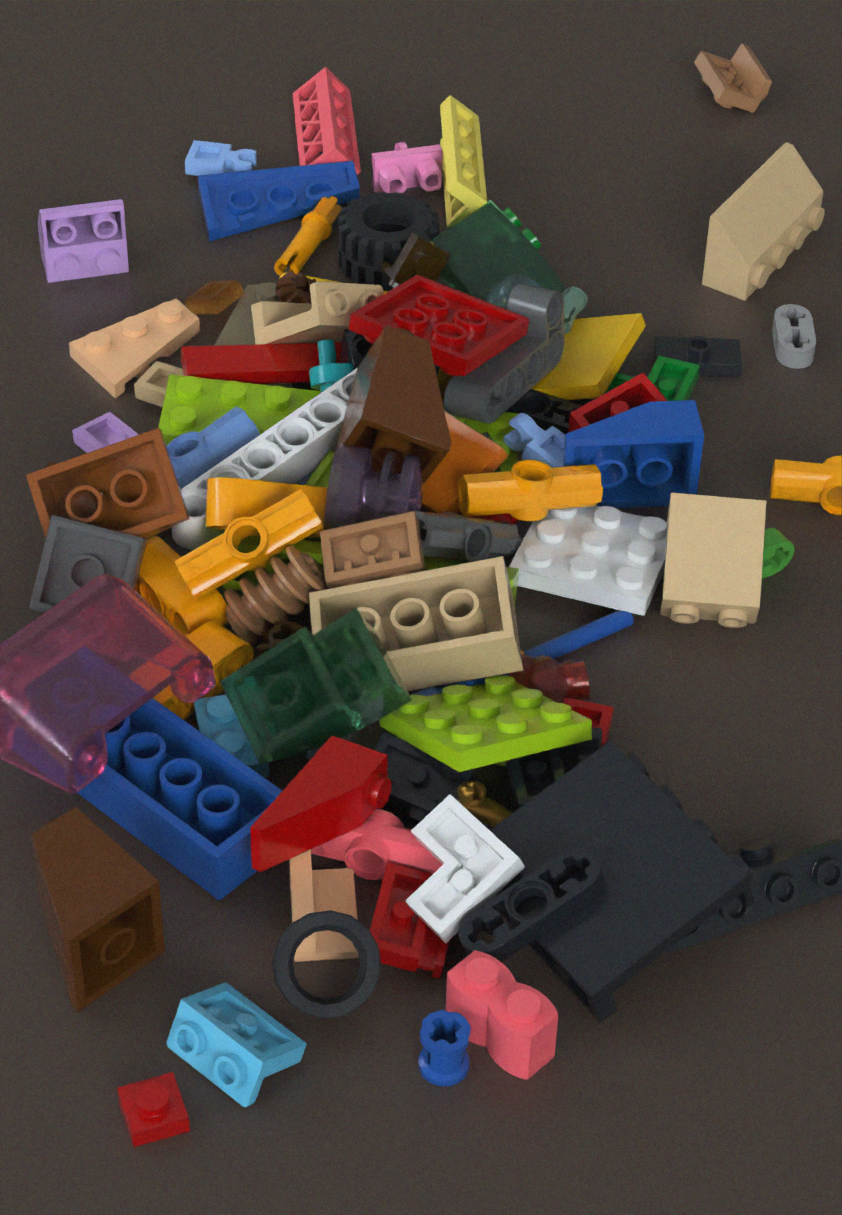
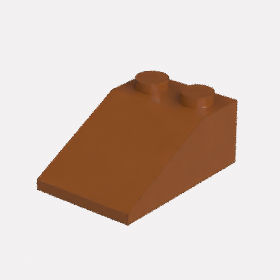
M160 428L26 474L45 538L47 537L52 515L146 539L190 519Z

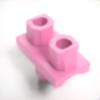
M405 142L395 144V150L372 153V189L374 193H403L406 191V188L421 187L426 192L439 190L442 184L443 150L440 144L408 148Z

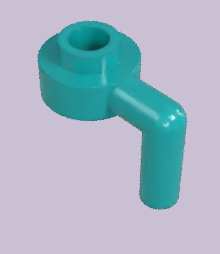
M332 339L317 342L320 365L309 369L311 388L320 390V393L354 370L351 363H337L335 341Z

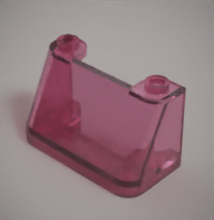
M102 574L0 644V759L74 795L104 771L107 764L106 732L169 685L173 695L186 703H192L200 699L216 685L211 659L128 583L112 575Z

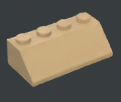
M785 142L710 216L702 285L746 301L757 288L761 289L765 285L769 275L776 268L780 269L784 265L787 257L794 249H800L805 238L812 230L817 231L825 214L824 208L821 207L823 190L793 144Z

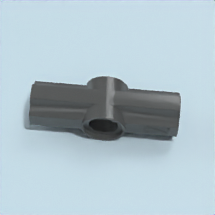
M414 511L419 521L423 556L460 559L468 563L503 556L505 564H508L523 541L518 534L517 525L509 522L470 518L450 511L442 514Z

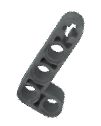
M523 283L515 285L509 296L507 310L530 319L527 334L465 377L454 376L449 381L444 394V409L448 414L490 424L558 365L564 350V297L560 291Z

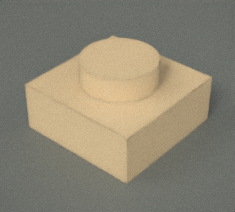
M155 361L134 384L135 398L163 407L169 374L184 376L183 369Z

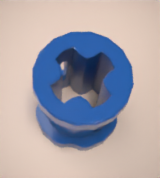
M439 1010L430 1013L422 1021L420 1042L423 1049L419 1055V1071L422 1077L431 1084L437 1086L455 1085L462 1081L469 1071V1055L465 1049L468 1047L471 1026L461 1014Z

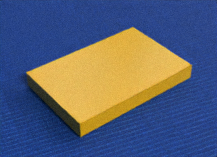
M642 313L574 319L572 329L567 334H564V350L558 365L531 389L564 400L596 399L603 395L646 326Z

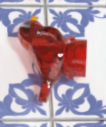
M521 650L523 670L509 673V676L513 677L515 682L529 689L539 690L543 696L557 703H563L565 697L582 701L590 699L588 673L582 660L572 662L570 659H566L558 663L550 656L540 655L533 658Z

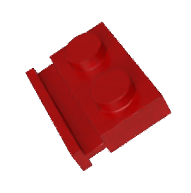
M387 862L369 929L379 946L381 963L416 972L417 968L432 972L431 977L440 979L449 941L445 943L405 902L433 874Z

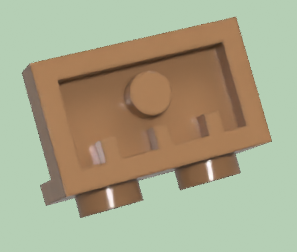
M414 511L320 531L325 582L329 589L428 570L424 563L419 521Z

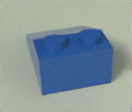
M695 400L648 402L565 434L563 467L596 464L601 472L603 487L602 501L596 504L599 507L669 506L671 493L697 495L704 432Z

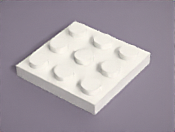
M610 506L548 510L545 518L532 522L509 567L519 568L517 586L645 616L664 573L667 522L658 517H643L621 512L617 508Z

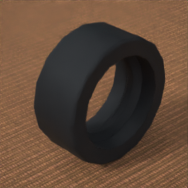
M332 910L308 913L291 923L277 941L272 960L275 983L285 1000L302 1013L322 1019L346 1016L363 1006L376 989L381 971L379 946L369 929L353 916ZM330 930L341 933L352 941L359 955L360 968L357 979L349 990L337 997L321 998L311 995L300 986L294 974L293 960L296 949L305 938L315 932Z

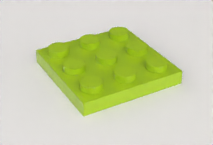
M507 675L490 676L485 679V683L470 687L466 685L446 686L442 689V693L431 696L406 695L400 697L398 703L379 707L380 727L458 772L592 740L591 719L571 710V707L567 704L557 703L543 696L539 690L529 689L515 682L513 677Z

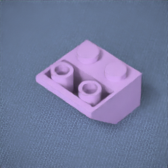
M122 199L39 210L37 223L40 251L48 283L129 272L124 203Z

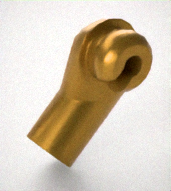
M466 781L461 783L457 789L459 797L457 801L480 822L492 828L513 813L496 801L486 798V788L481 782Z

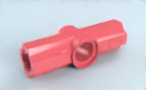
M376 809L361 827L311 849V854L344 861L346 866L354 871L355 875L366 880L376 881L383 879L387 862L434 874L443 865L417 841L411 832L412 829L404 828V824L398 817L380 809Z

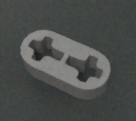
M786 304L778 307L775 310L772 327L775 354L778 362L783 366L794 369L810 366L814 360L816 335L810 311L805 307L795 304Z

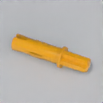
M331 196L330 199L323 197L314 210L303 217L302 227L282 256L274 264L277 275L281 276L288 266H290L288 272L298 274L321 240H325L330 236L332 224L342 209L337 204L338 199Z

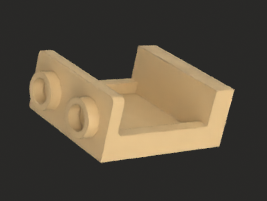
M317 281L310 284L312 304L267 301L252 304L255 344L317 343L318 341L328 339L342 342L344 329L349 328L351 313L382 296L383 288L381 285Z
M671 493L667 517L668 529L660 615L669 616L671 620L684 624L696 623L699 619L715 620L720 625L730 628H740L746 626L747 623H756L761 597L766 500Z

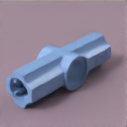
M236 406L201 432L193 431L181 434L168 444L167 449L180 489L260 435L256 425L244 410Z

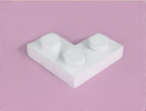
M449 794L411 830L417 841L443 865L409 896L405 902L435 934L447 943L459 931L460 925L467 915L494 898L525 866L512 850Z

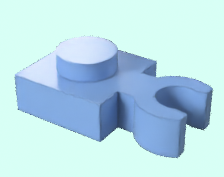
M194 140L185 159V174L198 176L251 171L252 167L257 165V154L252 149L232 151L231 144Z

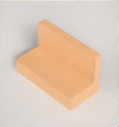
M311 850L289 859L292 923L308 913L329 910L348 914L357 919L354 871L352 869L312 870ZM327 930L315 932L305 938L296 949L294 962L356 959L359 955L352 941L341 933Z

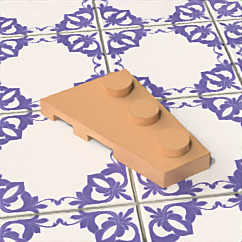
M175 298L69 342L70 357L116 399L125 392V384L133 377L140 379L150 368V364L157 358L169 357L200 332L199 318Z

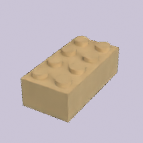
M503 556L309 593L317 679L319 681L363 690V700L523 670L513 593Z

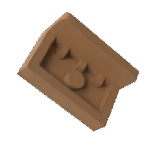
M740 44L731 61L702 50L694 61L702 75V81L713 92V99L727 109H732L734 106L754 113L760 102L767 96L772 84V80L751 48L745 44Z

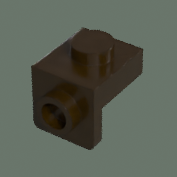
M412 232L395 263L392 264L385 260L381 269L391 278L388 284L393 288L415 275H420L436 282L452 254L447 249Z

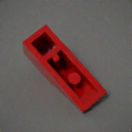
M331 736L250 827L252 869L260 872L265 871L361 827L376 808L381 809L384 807L390 796L392 781L390 778H387L388 755Z

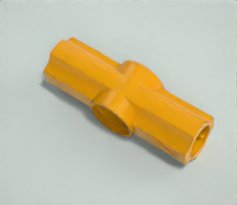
M842 455L828 458L822 464L775 459L771 474L770 498L820 503L828 513L842 515Z
M522 460L515 463L511 471L463 475L462 478H458L457 494L459 509L465 517L509 513L519 520L538 521L547 516L548 510L596 506L597 503L602 501L603 487L601 472L596 464L551 468L541 461Z
M300 489L253 517L235 519L227 526L223 534L174 562L197 600L246 571H255L260 566L265 568L274 555L324 527L303 490ZM258 536L261 538L259 546L254 551L249 553L238 551V545L245 537Z

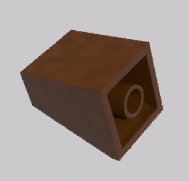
M386 325L357 368L333 460L419 491L449 452L451 440L430 342L414 336L408 330Z
M74 807L60 817L45 823L38 831L31 834L41 908L71 1006L79 1012L165 952L159 880L79 809Z

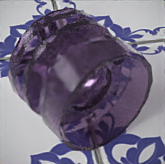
M339 444L335 452L329 477L324 530L412 511H421L423 482L420 472V456L407 454L401 474H397L396 452L388 451L381 471H373V457L370 448Z

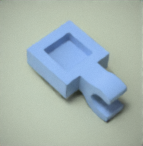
M520 413L510 420L509 424L515 429L503 438L504 443L514 451L524 450L521 457L524 460L541 461L551 468L563 467L565 434L554 426L544 431L525 413Z

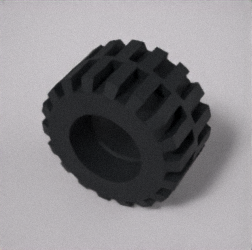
M399 192L366 194L360 196V199H353L348 202V206L341 209L340 216L338 217L339 268H342V273L345 277L352 278V282L356 284L381 285L384 291L392 290L393 287L388 284L391 278L381 269V266L385 260L392 264L395 263L412 232L439 245L440 219L438 218L437 211L431 208V204L418 200L416 196L403 195V193Z

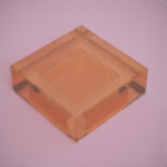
M209 281L186 298L187 300L184 302L186 307L194 314H219L243 296L244 291L240 281Z

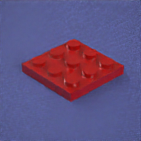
M415 275L351 313L348 330L364 336L365 340L373 344L386 325L408 330L414 336L430 342L434 365L441 367V370L446 374L465 377L525 336L530 319L420 275Z

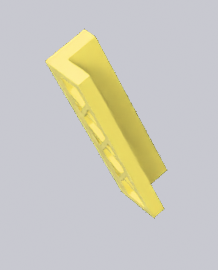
M449 95L440 105L442 125L440 146L443 150L442 174L446 226L454 232V229L487 203L479 116Z

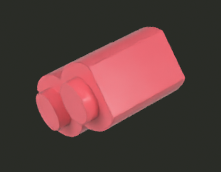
M474 950L447 972L446 1011L457 1012L467 1019L471 1026L469 1041L485 1046L489 1055L499 1067L513 1076L528 1080L555 1057L558 1012L553 1003L544 994L528 985L517 983L511 971L501 961L480 951Z

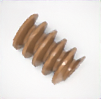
M292 545L285 548L290 561L288 564L276 555L270 559L274 570L272 575L261 566L255 569V575L259 582L258 585H255L246 577L239 581L243 591L242 596L231 588L224 591L228 606H226L228 622L238 637L251 646L258 642V638L262 636L264 630L270 631L274 625L280 622H287L289 614L298 615L304 610V602L310 604V592L329 589L325 582V573L316 560L305 552L301 553Z

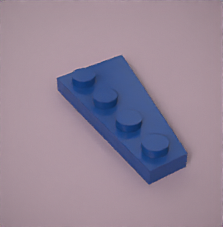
M353 161L198 175V189L209 242L312 212L323 197L330 199L331 196H334L338 199L337 204L341 205L353 199H359L360 186Z

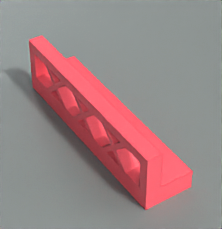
M324 67L292 93L299 165L353 161L356 175L361 173L351 92L327 67Z

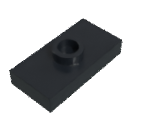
M655 336V362L660 355L700 365L699 376L741 377L742 359L739 339H716L702 336L691 338Z

